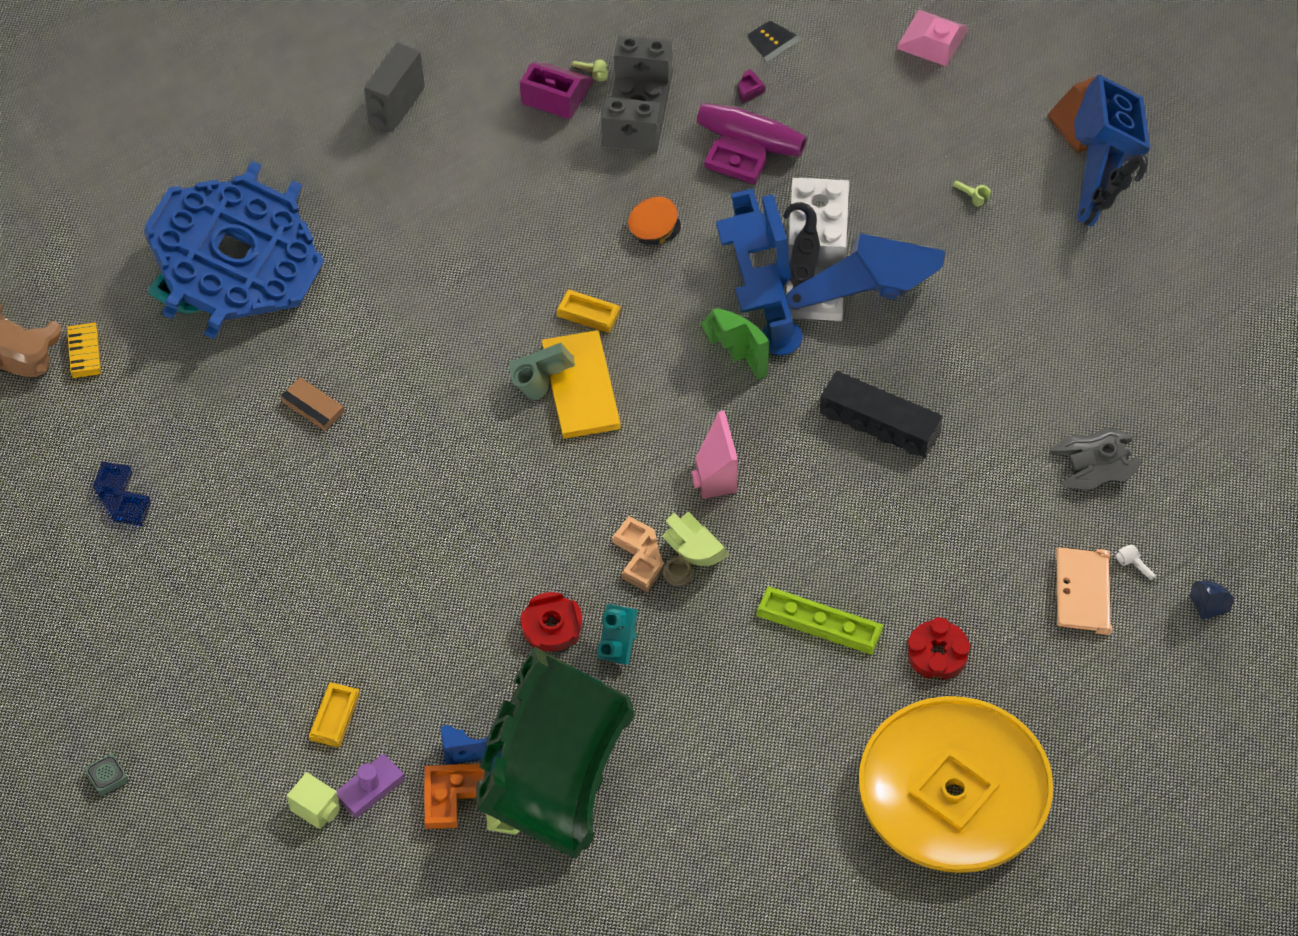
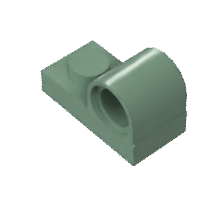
M562 343L509 362L513 384L531 400L540 399L547 393L549 389V375L561 373L565 369L575 366L574 356Z

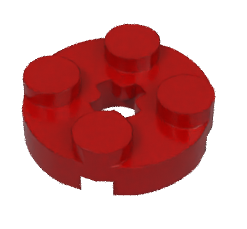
M557 592L542 593L533 597L529 601V605L522 611L520 618L524 638L531 644L532 648L536 647L542 651H560L575 645L580 639L583 627L582 612L577 602L573 599L571 602L569 599L564 598L563 594ZM549 617H553L555 621L560 620L556 626L545 625Z
M937 617L932 621L919 625L912 631L907 645L908 661L911 667L923 677L931 679L934 676L942 677L941 680L950 679L960 674L966 667L970 653V642L966 634L958 626L949 623L945 618ZM940 645L944 647L945 654L940 652L932 653L933 646Z

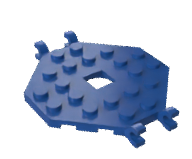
M251 161L244 175L235 176L231 181H204L196 183L195 187L183 189L180 186L169 187L145 224L143 231L171 293L165 301L166 307L162 315L173 319L182 301L212 315L208 320L207 324L209 326L204 335L214 340L225 320L299 307L324 263L321 253H317L312 243L313 237L306 222H302L298 213L299 207L296 202L303 185L292 180L286 193L282 194L261 184L257 180L262 165ZM225 235L251 246L243 259H234L220 252L218 247Z

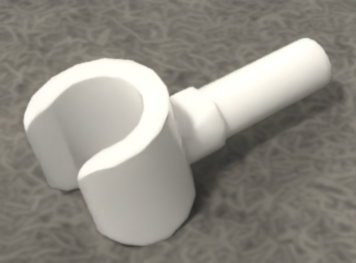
M1127 545L1119 549L1116 558L1122 566L1133 563L1150 581L1156 577L1142 562L1138 549L1134 545Z

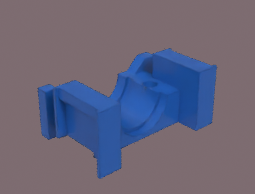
M444 725L440 728L446 765H456L482 759L488 736L475 740L469 738L463 729L456 730L449 725Z

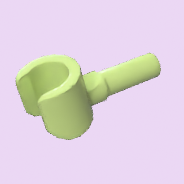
M596 60L594 64L573 61L572 63L573 68L592 72L593 79L602 82L607 79L608 70L604 60Z
M957 180L953 184L954 187L971 196L972 203L977 207L982 206L985 199H989L991 195V190L985 185H979L974 189Z

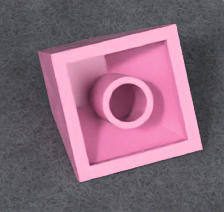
M918 10L897 45V49L947 66L968 31V26Z
M725 411L718 412L696 456V470L691 471L694 489L699 488L702 499L737 493L738 458Z

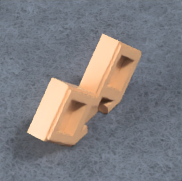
M628 516L612 537V542L615 545L634 554V557L622 571L621 579L648 592L663 572V561L659 552L655 530Z

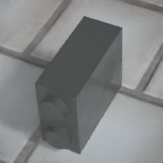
M397 42L365 84L364 93L369 124L393 133L422 93L425 85L421 51Z

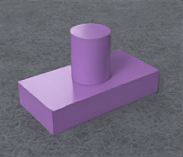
M383 753L371 764L365 763L358 768V774L337 790L339 802L357 819L405 780L404 773Z

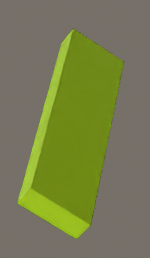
M767 586L757 609L758 617L873 655L884 627L883 624Z

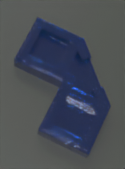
M102 461L93 484L95 493L113 521L142 526L151 504L150 496L125 492L132 474L131 466Z

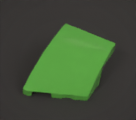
M720 308L713 309L705 317L706 320L701 322V327L711 344L721 342L723 348H727L734 362L745 358L757 380L768 376L769 340L765 334L752 322L738 314Z

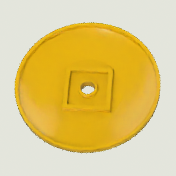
M943 696L929 698L910 704L895 712L871 736L863 752L859 769L858 782L861 803L876 833L888 846L906 859L921 866L943 872L969 873L983 871L1004 864L1018 856L1030 846L1041 832L1047 821L1053 798V777L1050 763L1043 747L1034 734L1020 720L1007 711L993 704L968 697ZM953 784L958 785L963 789V793L958 796L950 795L946 791V787Z

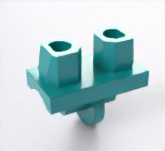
M611 603L606 604L602 619L601 640L597 650L598 659L624 665L630 663L633 639H637L635 626L638 609Z

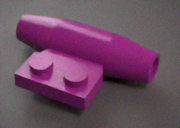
M702 103L697 114V124L721 136V138L714 141L704 161V167L756 185L766 165V152L801 157L806 146L807 136L777 120L737 107Z

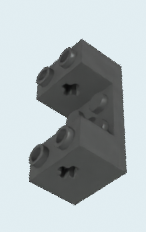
M618 35L614 53L615 79L611 97H605L601 116L602 147L657 153L672 75V41Z

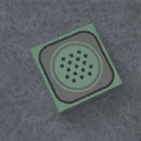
M113 753L84 768L100 797L129 782Z

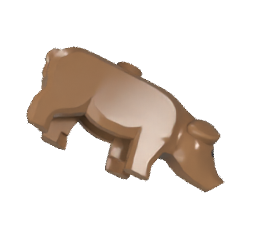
M0 303V313H1V311L3 310V306H2L1 303ZM0 314V369L24 377H37L44 374L49 368V348L57 343L61 337V325L54 321H49L45 328L25 330L20 325L13 323Z

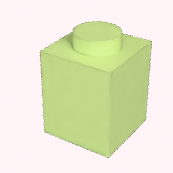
M307 772L287 794L290 811L320 830L327 822L335 819L340 809L337 791Z

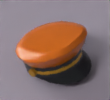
M659 196L645 199L635 206L629 214L628 225L630 231L639 242L646 245L663 244L674 238L681 229L677 208L666 197Z

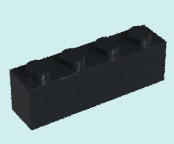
M837 370L820 396L819 413L824 414L831 420L845 423L856 431L875 436L884 443H891L903 448L906 452L926 458L941 433L943 415Z

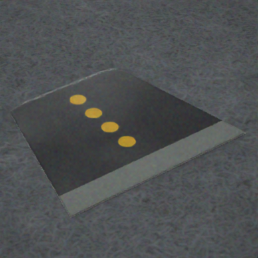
M773 21L764 23L748 34V38L767 62L803 39Z

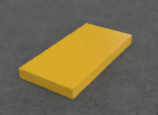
M599 331L543 339V349L562 343L574 356L575 366L565 369L561 373L549 375L563 439L621 429Z

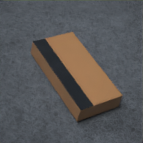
M301 377L281 395V401L324 431L345 412L343 405Z

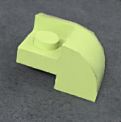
M689 511L681 518L673 513L666 520L670 529L662 537L689 563L698 566H711L729 555L725 547Z

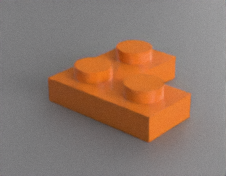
M480 763L424 766L425 829L458 828V799L476 798L477 782L480 779L483 780L485 770L480 768Z

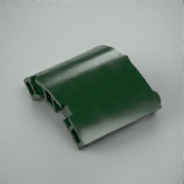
M534 647L513 681L518 686L510 702L503 700L489 733L480 763V768L485 770L483 780L480 779L477 782L476 806L479 811L577 859L582 850L588 849L593 841V808L596 793L603 782L602 773L621 732L632 722L634 709L629 696Z

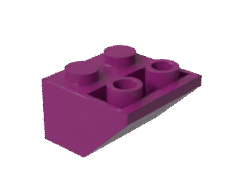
M533 62L520 80L521 104L571 120L592 85L593 78L545 62Z

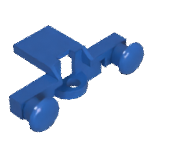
M753 189L732 193L734 215L715 223L722 246L733 244L735 248L737 264L743 286L735 288L741 313L763 308L767 325L762 329V332L769 340V353L777 356L788 355L800 347L803 335L800 327L793 322L783 290V286L791 278L787 237L774 194L762 197L763 214L759 210ZM776 248L777 259L774 264L757 268L752 267L749 254Z

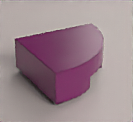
M751 69L742 75V79L739 82L738 95L742 103L765 92L766 86Z

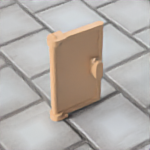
M1061 547L1056 549L1057 625L1059 627L1096 631V634L1102 635L1112 633L1109 579L1110 551L1096 549V552Z

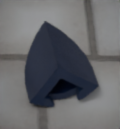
M1208 580L1195 581L1192 585L1190 597L1202 620L1231 611L1234 602L1233 595L1226 587Z

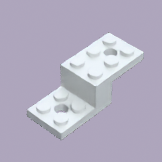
M792 177L791 204L795 202L809 204L817 215L816 228L820 249L814 276L841 261L846 256L849 180ZM820 201L825 203L826 206L819 208L815 207L813 203ZM795 210L790 214L789 261L794 241L806 222V215L801 210ZM790 280L786 284V295L793 288ZM843 297L798 310L789 308L792 318L842 321Z

